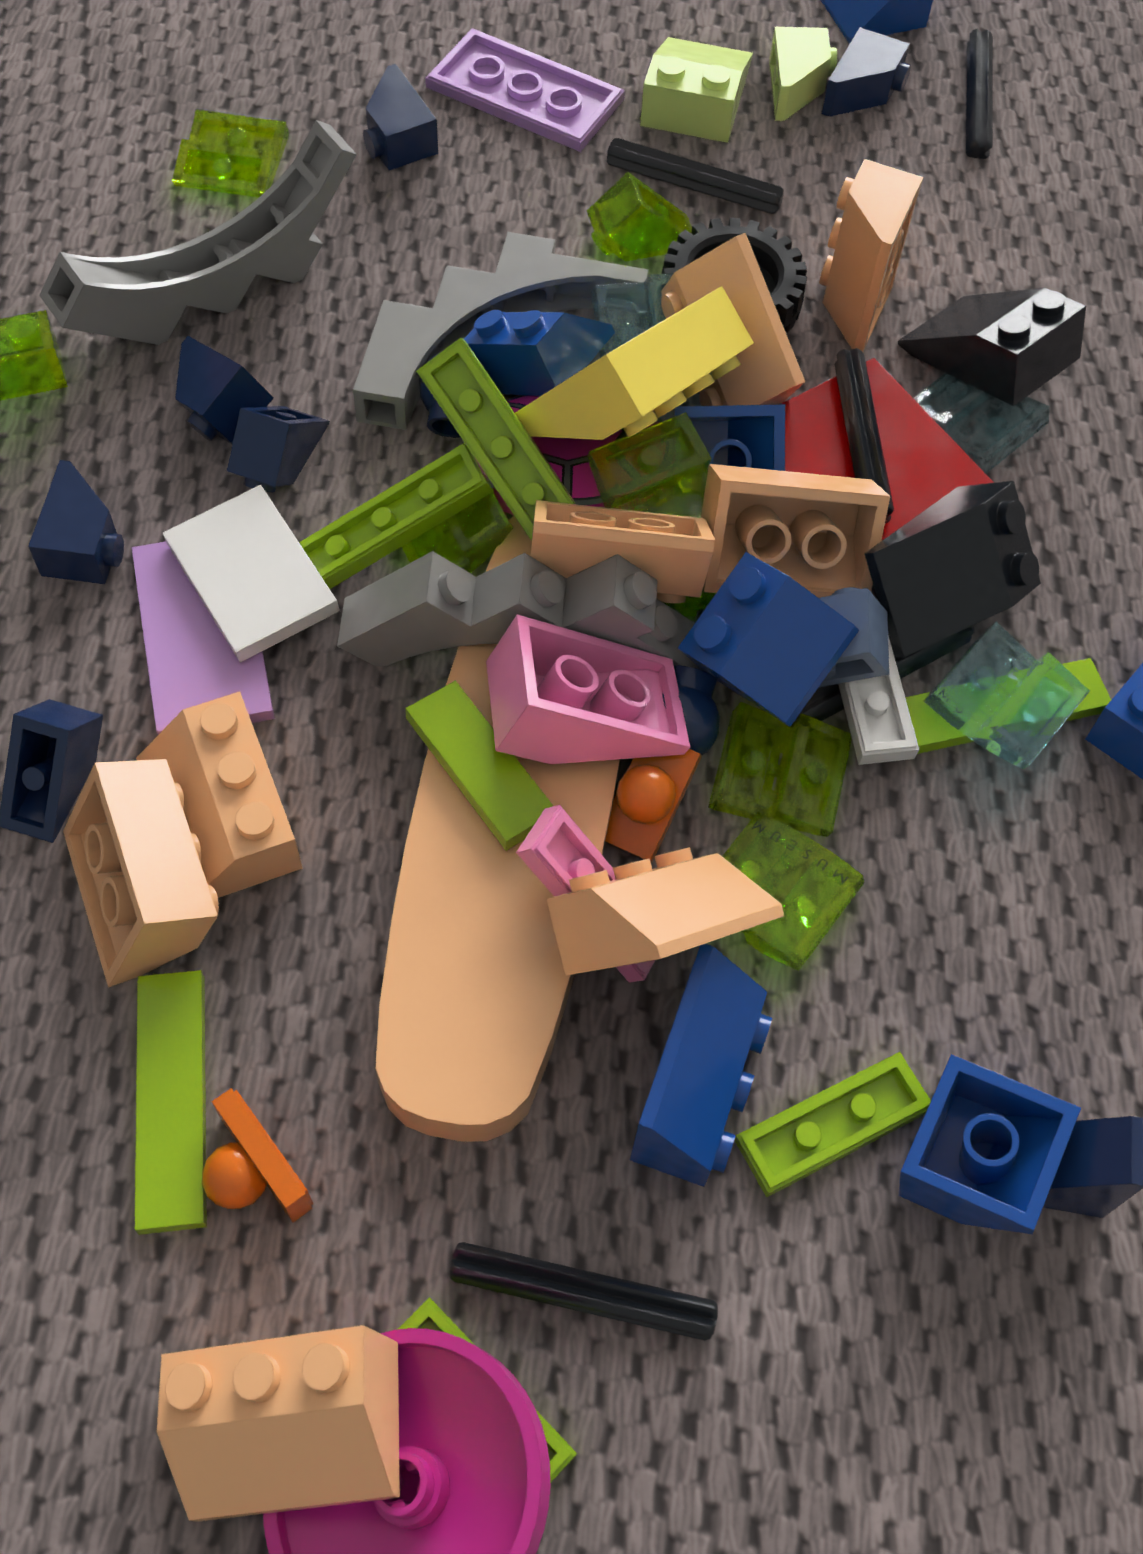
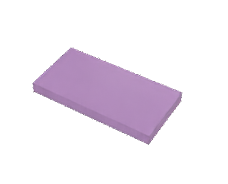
M473 28L425 78L426 88L579 152L584 149L624 101L625 90Z
M166 542L132 547L157 734L159 735L183 709L239 691L252 723L275 719L263 651L242 662L238 661Z

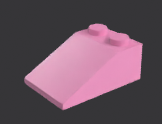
M517 614L486 661L495 751L547 764L684 755L690 748L673 659ZM662 693L664 694V698H665V706H664V702H663Z

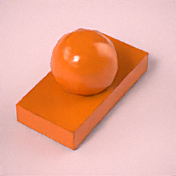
M689 749L684 755L633 758L627 772H625L618 783L605 841L642 859L650 858L652 863L702 755Z
M230 1088L211 1101L220 1119L236 1142H230L217 1147L206 1160L202 1171V1185L207 1197L216 1205L226 1209H241L254 1204L263 1194L266 1186H268L293 1223L313 1209L311 1206L313 1202L307 1188L237 1089L233 1091Z

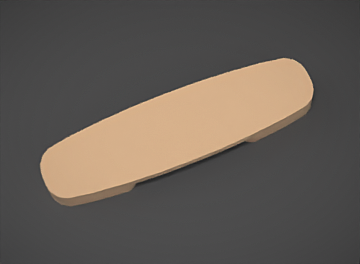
M515 516L509 520L489 561L486 572L523 553L530 556L532 541ZM497 644L458 646L446 685L456 680L493 728L486 661ZM428 749L406 838L391 920L379 1004L375 1068L379 1086L388 1109L406 1127L429 1136L461 1142L489 1141L510 1132L528 1115L550 1059L575 974L565 975L546 901V899L554 896L516 853L523 841L505 851ZM515 756L553 806L560 805L598 851L603 854L620 759L547 764Z

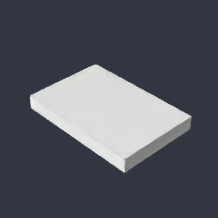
M261 485L163 532L167 545L239 662L340 611L337 599Z

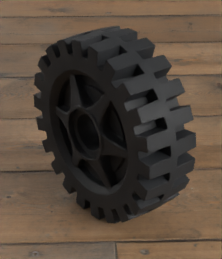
M721 218L711 219L708 229L702 222L692 226L691 233L684 230L678 235L677 242L672 241L669 245L661 274L660 298L662 296V289L674 272L735 236L746 233L784 330L788 333L793 328L795 320H798L802 308L807 281L806 263L801 262L802 254L798 248L791 249L792 241L786 236L777 240L778 230L770 226L761 232L759 231L760 222L749 220L747 227L740 226V218H730L728 226H723Z

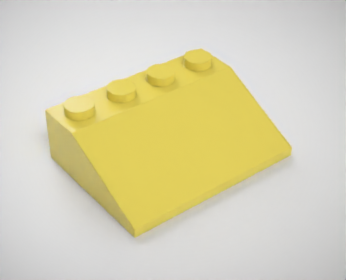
M721 286L607 353L518 410L515 414L531 437L604 440L617 431L624 429L629 438L656 422L659 417L686 402L691 396L713 384L718 378L741 365L736 355L754 344L724 288Z

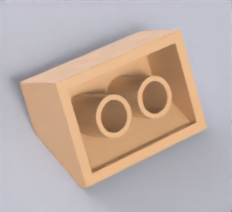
M864 159L855 179L846 177L841 188L837 208L844 210L842 218L837 217L828 241V247L835 249L834 256H828L819 284L826 286L823 304L850 347L852 349L858 348L862 352L892 290L923 180L921 176Z
M746 233L735 236L674 272L661 291V306L667 319L722 286L754 344L736 355L741 365L700 391L699 399L701 406L779 405L805 383Z
M709 464L701 518L706 519L714 536L715 546L703 591L717 593L745 552L787 574L818 598L831 596L835 591L847 587L868 588L872 591L873 581L864 553L882 541L890 495L871 479Z
M536 500L530 556L563 577L568 578L618 554L657 580L658 600L665 603H684L686 596L701 598L714 553L715 539L705 518Z
M240 691L183 709L137 756V761L167 760L174 783H178L183 791L184 814L190 832L194 833L200 842V863L207 884L215 889L218 898L303 869L293 832Z
M167 760L95 763L63 833L108 987L142 976L197 949L218 917L219 902L215 889L207 884L200 863V842L198 837L190 832L184 814L183 791L178 783H174Z
M690 847L654 856L657 868L652 869L650 858L613 867L615 880H609L607 870L569 879L572 892L546 899L565 975L662 959L783 917L782 905L719 853L693 858Z
M361 1325L161 1354L157 1434L188 1520L199 1522L400 1498L398 1342Z

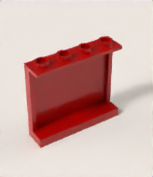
M875 358L866 361V367L894 506L891 520L884 526L883 541L955 488L994 482ZM837 376L781 403L785 404V471L855 478Z

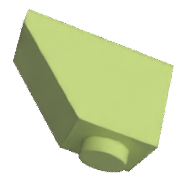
M775 27L769 59L775 121H785L825 92L827 78L832 75L837 66V49L830 48L828 28Z

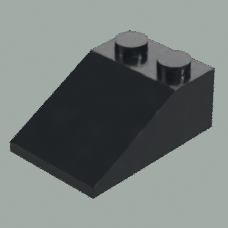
M1047 288L963 296L898 340V345L911 356L1014 406L1080 359L1086 306L1065 297L1060 292L1051 291Z
M1014 481L957 487L864 553L878 601L887 611L888 634L896 658L907 657L1013 607L1041 584L1038 559L1033 554L1025 524V509L1019 501Z

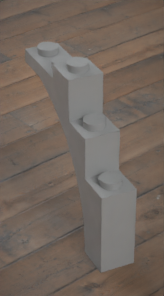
M316 120L292 165L256 201L230 220L188 242L143 255L112 258L88 257L59 252L39 296L62 328L156 345L166 342L179 322L186 305L227 314L238 308L256 274L291 283L304 279L323 245L313 232L357 154L331 125Z
M507 232L495 273L446 265L433 308L383 300L353 388L357 422L407 430L415 406L420 399V376L416 370L460 337L464 339L474 328L475 321L481 315L491 310H501L502 312H527L530 310L559 312L597 308L642 316L646 302L649 269L555 254V239Z
M432 551L347 596L344 599L337 647L374 666H388L403 659L430 651L457 646L497 644L518 614L673 659L674 666L682 665L702 670L678 649V646L695 623L658 600L657 580L618 554L565 578L528 554L523 553L476 577Z

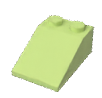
M668 37L653 54L644 81L640 126L728 143L753 53Z

